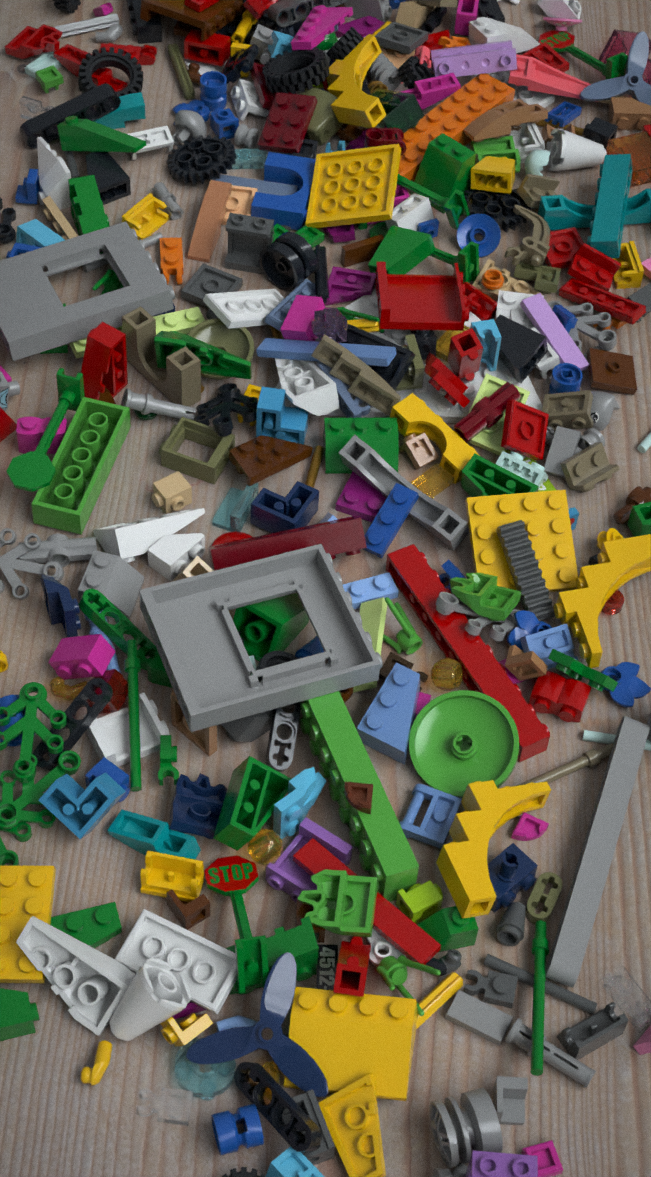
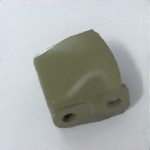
M315 87L310 90L305 88L304 92L301 93L298 90L296 94L316 96L318 102L304 139L318 141V146H321L339 131L344 124L338 121L331 107V104L337 97Z

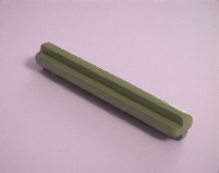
M176 43L169 44L167 46L168 54L184 98L186 100L194 99L195 90L180 49Z

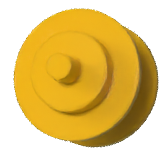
M610 528L607 532L602 531L597 536V547L601 550L603 542L623 539V536L615 528Z

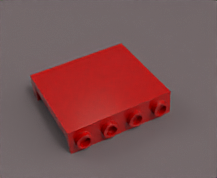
M376 262L375 285L380 329L464 331V323L469 321V307H467V295H465V284H463V272H459L458 263H454L453 275L387 274L386 262Z

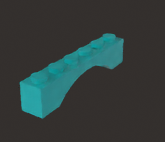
M651 188L628 198L624 225L651 223ZM563 195L541 196L538 215L548 223L550 230L573 227L587 228L590 227V221H594L592 209L596 205L577 203Z

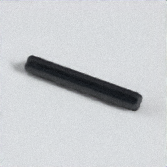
M316 245L314 250L317 258V269L314 271L316 297H322L323 302L326 303L329 298L326 247Z

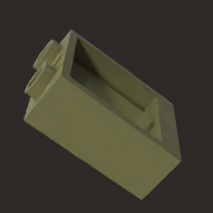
M181 417L178 424L172 426L167 441H163L160 445L161 466L215 485L229 462V450L235 448V435L230 434L220 437L214 432L213 427ZM185 439L215 449L207 463L177 451Z

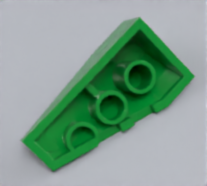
M160 331L154 338L158 368L167 369L166 357L183 347H187L200 359L201 373L250 380L252 378L251 362L189 335L176 331Z

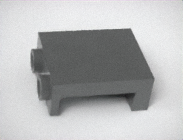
M230 213L225 226V231L228 232V253L225 259V268L264 275L260 267L259 256L264 248L274 242V220Z

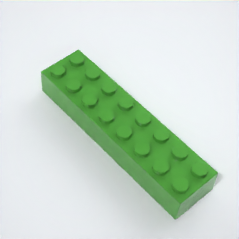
M339 691L305 700L300 704L303 715L299 719L303 734H308L311 753L313 756L318 757L320 773L324 778L328 779L330 784L328 786L330 796L333 801L337 800L339 804L340 819L343 824L347 823L350 829V842L360 852L359 861L364 871L368 870L370 877H377L378 893L389 902L397 900L399 890L404 889L407 893L408 889L416 884L419 865ZM345 782L373 784L371 814L358 811L348 802L344 793Z

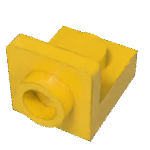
M191 1013L179 1022L180 1028L174 1018L170 1017L160 1023L163 1027L161 1033L169 1044H174L175 1047L185 1046L211 1026L213 1022L207 1013L199 1015Z

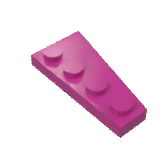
M324 5L314 7L291 41L292 50H312L325 39V35L335 31V25H342L345 22V17L350 18L353 15L352 7H326Z

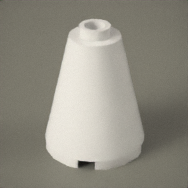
M555 128L550 133V136H553L551 142L547 141L546 150L550 151L547 165L551 167L549 171L554 172L600 166L604 162L605 155H607L602 144L561 128Z
M150 958L140 966L110 1018L111 1032L116 1038L131 1041L186 1008L187 1004L191 1001L190 989L181 974L176 978L170 972L173 968L170 964L160 959Z

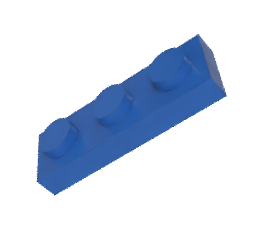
M398 483L395 484L364 535L367 548H363V550L383 558L419 498L417 492Z

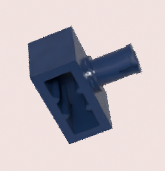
M514 843L488 863L489 877L497 896L491 908L494 913L502 906L507 908L516 899L517 893L522 889L527 891L536 881L535 874L538 865Z

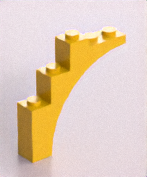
M368 34L343 60L337 59L329 67V76L326 78L330 86L327 90L337 97L331 104V107L341 123L373 128L387 115L378 97L368 95L362 91L363 81L368 69L382 53L375 36L372 34Z
M651 534L603 542L601 552L597 556L598 564L581 567L579 578H576L577 589L559 592L557 603L554 604L555 617L557 619L560 618L562 625L567 624L568 627H571L573 637L578 638L580 656L586 660L587 666L590 668L599 667L602 656V648L598 636V616L605 603L625 583L651 571Z
M493 780L476 781L468 784L461 800L465 811L455 815L449 829L453 842L443 845L436 861L462 919L489 914L497 897L489 877L487 863L489 840L510 819L523 812L544 807L551 792L547 781L531 782L512 787L504 786L502 788H497Z

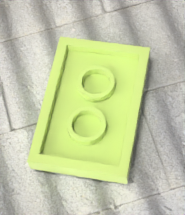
M486 373L469 413L478 401L485 396H491L506 381ZM514 385L521 395V399L518 402L526 404L530 391ZM505 412L495 425L489 429L486 427L469 443L500 456L502 451L506 449L501 447Z

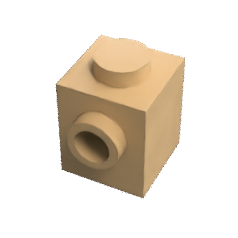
M177 471L153 483L152 500L157 508L160 507L165 514L179 511L192 503V487L182 474Z

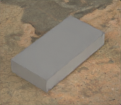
M557 426L544 465V472L546 474L565 478L560 463L575 455L581 436L580 431Z
M459 990L446 1013L445 1019L500 1046L513 1017Z

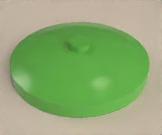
M452 691L430 701L415 718L409 736L410 757L417 774L427 786L462 799L469 783L493 780L497 788H499L509 778L515 768L519 755L518 730L510 713L494 698L476 691Z

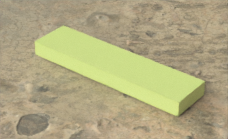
M383 597L361 603L359 613L362 619V627L365 632H369L372 639V647L380 656L387 612V603ZM377 681L355 686L353 693L377 687Z

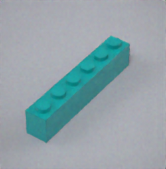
M631 154L605 155L604 164H600L601 178L597 180L599 192H595L596 207L592 209L594 221H590L591 236L587 238V245L610 258H619L633 172Z

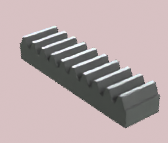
M519 520L497 527L496 532L516 589L521 591L520 600L523 609L534 613L538 621L554 618L552 598L548 595L549 590L545 587L546 581L542 578V570L539 569V562L535 559V550L532 549V542L528 539L525 522Z

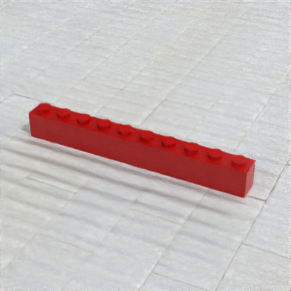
M414 544L387 554V573L390 572L394 583L468 690L480 692L494 698L512 716L519 735V755L517 761L522 762L546 751L550 739L548 727L537 718L533 706L525 701L519 686L510 680L504 665L498 663L491 647L483 642L480 634L474 636L465 630L468 622L466 614L454 611L450 615H443L436 610L435 602L439 593H451V591L441 583L437 571L432 570L429 566L425 554L419 552Z

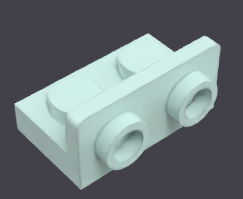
M502 451L496 465L539 487L543 480L547 481L548 475L544 472L545 468L536 462H532L531 465L524 462V457L516 452L511 451L508 454Z

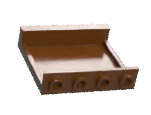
M141 0L140 19L148 21L158 13L201 28V41H205L242 14L245 6L243 5L244 0H220L209 8L197 12L185 6L184 0Z

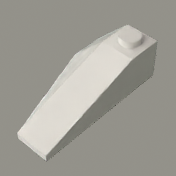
M37 137L40 192L37 195L41 205H44L42 199L50 196L60 210L70 207L68 179H71V172L60 156L56 157V151L51 150L49 144L42 137Z
M275 358L281 388L286 390L285 396L294 405L316 416L328 415L331 411L340 408L336 383L312 361Z
M192 508L163 514L161 518L139 519V523H120L94 529L93 532L106 553L118 555L128 563L135 561V556L146 553L164 535L176 533L203 515L205 510L204 508Z
M32 916L16 943L38 971H42L52 984L51 989L56 995L59 994L70 1008L68 1011L73 1018L99 1036L110 1023L111 1016L136 974L117 960Z

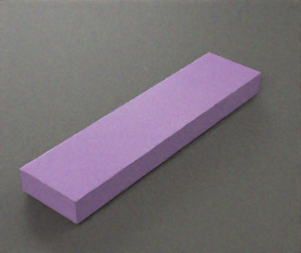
M539 293L523 299L520 306L539 333L546 336L548 344L559 356L560 364L571 363L579 367L581 371L586 370L590 364L542 294Z

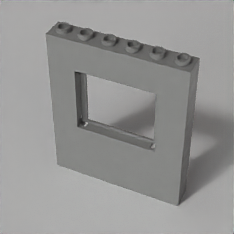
M126 221L0 261V336L13 361L86 338L89 332L102 321L114 328L122 326V316L140 306L151 316L174 309L172 300L175 299V294L172 286L167 285L164 274H160L157 263L152 262L149 251H145L142 240H138L135 229H130ZM106 258L124 288L63 306L47 276Z
M322 544L139 590L141 611L190 732L379 679L380 668L383 666L381 656L378 652L374 651L371 636L368 631H364L361 616L352 607L350 593L344 591L341 575L339 572H335L332 557L329 553L325 552ZM297 593L325 652L255 671L228 610Z

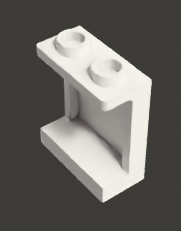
M144 692L139 694L141 758L159 751L160 735H169L165 721H160L157 716L158 710L154 701L148 700ZM128 707L98 719L96 717L85 732L99 759L101 760L105 757L117 767L130 763Z

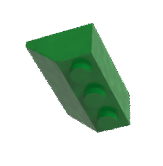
M397 417L324 418L325 474H352L353 471L343 464L339 451L354 435L373 448L381 458L398 472L399 435Z

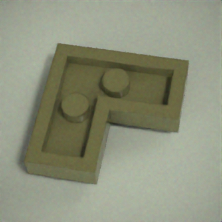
M520 261L516 265L514 277L524 282L533 280L535 281V290H539L543 294H551L557 292L561 268L544 265L537 267Z

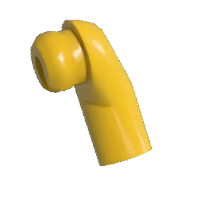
M104 1040L98 1043L93 1068L88 1066L82 1068L81 1082L83 1084L90 1083L91 1086L100 1083L110 1064L113 1046L109 1041Z

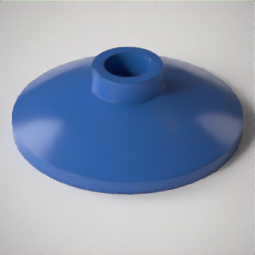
M472 214L466 217L458 227L457 242L459 247L463 249L471 241L479 244V258L493 253L500 243L501 232L499 225L488 215ZM481 234L483 239L477 241L474 238L475 235Z

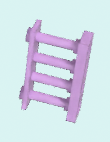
M511 40L431 50L432 69L435 72V77L454 73L456 77L517 69L516 48H512Z

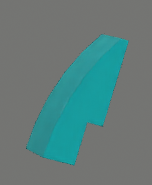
M142 92L119 96L121 103L118 109L94 120V122L117 129L125 128V121L146 119Z
M123 809L107 830L109 835L145 856L148 850L196 859L201 851L195 836L171 830L167 822Z

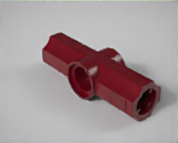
M506 382L491 396H485L478 401L471 412L456 423L453 429L468 443L486 427L488 429L501 419L503 413L506 412L508 400L519 401L521 399L518 389L513 384Z

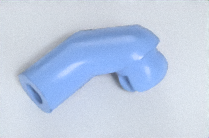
M241 1015L215 1022L217 1032L230 1028L254 1026L257 1021Z

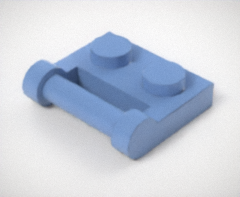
M415 784L412 791V800L403 820L399 822L406 838H413L442 849L449 835V829L454 817L460 809L462 799L423 784ZM423 800H429L431 802L420 827L413 825Z

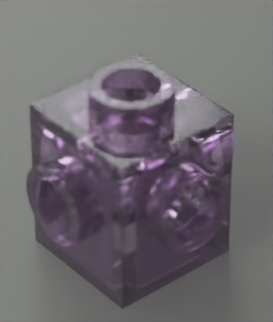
M327 307L320 311H314V321H312L314 335L320 340L325 334L337 343L347 341V319L337 308Z

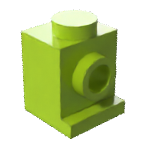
M431 880L422 885L417 883L410 887L407 893L404 889L398 891L396 906L415 924H418L441 910L443 893L436 883L433 884Z

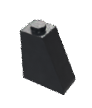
M96 151L86 155L87 176H95L103 205L131 195L130 177L108 152Z
M499 315L495 320L502 337L498 357L516 381L522 383L548 352L546 336L503 315Z

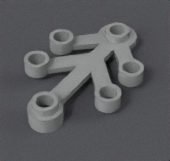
M554 300L548 302V305L552 310L554 305L563 306V304L559 301ZM591 303L564 307L572 314L580 313V317H575L578 319L575 328H571L569 332L570 337L580 351H582V342L579 340L578 331L598 341V345L605 351H610L616 346L617 335L613 330L606 329L599 332L588 326V324H598L602 328L610 326L611 315L609 313L602 312L598 315H593V305Z
M5 528L0 532V548L4 545L15 543L17 535L12 529ZM12 533V538L5 541V534ZM35 533L28 534L23 543L0 556V569L11 584L13 595L19 600L26 599L30 591L21 582L14 570L51 577L48 575V570L51 567H55L56 573L52 575L54 579L60 582L64 577V569L57 562L51 561L43 565L18 560L27 552L36 550L41 546V538ZM31 538H37V543L33 546H30L29 540ZM0 580V594H1V593L4 591L5 585H4V583ZM24 587L25 593L21 596H18V588Z
M440 592L435 602L436 610L443 615H450V613L455 611L478 617L476 619H469L465 626V630L471 635L478 636L484 626L494 622L489 620L488 617L478 615L451 593ZM513 609L505 621H497L502 624L492 625L489 636L496 641H503L507 632L518 627L514 613L521 610Z

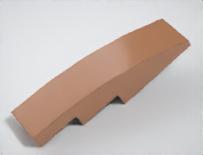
M210 180L195 224L187 255L188 259L210 262L221 234V224L226 214V204L232 191V183Z

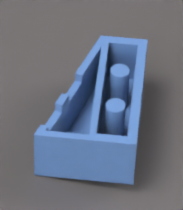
M396 662L356 728L363 744L404 765L406 764L409 736L420 692L419 673Z

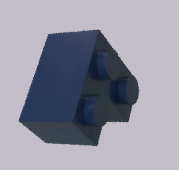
M299 481L295 483L286 497L262 488L251 503L250 523L270 533L307 526L318 511L319 490Z

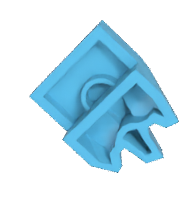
M314 767L303 770L289 780L288 795L274 804L273 834L280 841L287 835L292 836L298 832L300 823L307 816L327 782L319 772L315 773Z

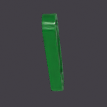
M95 589L85 590L78 603L81 611L126 655L127 641L123 635H131L137 641V648L141 646L138 650L141 669L147 670V664L159 654L156 645L101 592ZM110 616L114 618L116 624H109L104 617Z

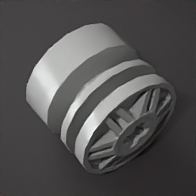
M484 1088L461 1093V1109L453 1096L446 1097L444 1104L441 1100L430 1102L429 1111L433 1139L443 1162L448 1168L458 1166L459 1159L462 1163H469L471 1147L473 1151L502 1153L503 1139L498 1116L493 1102Z

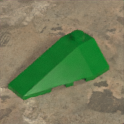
M77 116L66 117L65 121L57 125L63 151L136 153L146 146V141L88 119H78Z

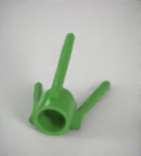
M386 597L385 602L403 629L396 635L397 642L383 634V641L391 645L398 654L403 651L407 655L413 654L422 646L423 641L415 632L398 602L393 604L390 598Z
M400 955L398 959L394 956H387L381 960L376 968V972L380 974L391 991L396 987L404 998L410 999L414 998L403 986L408 976L407 966L437 976L441 974L440 970L408 960L404 955ZM417 1003L418 1014L423 1016L424 1011Z

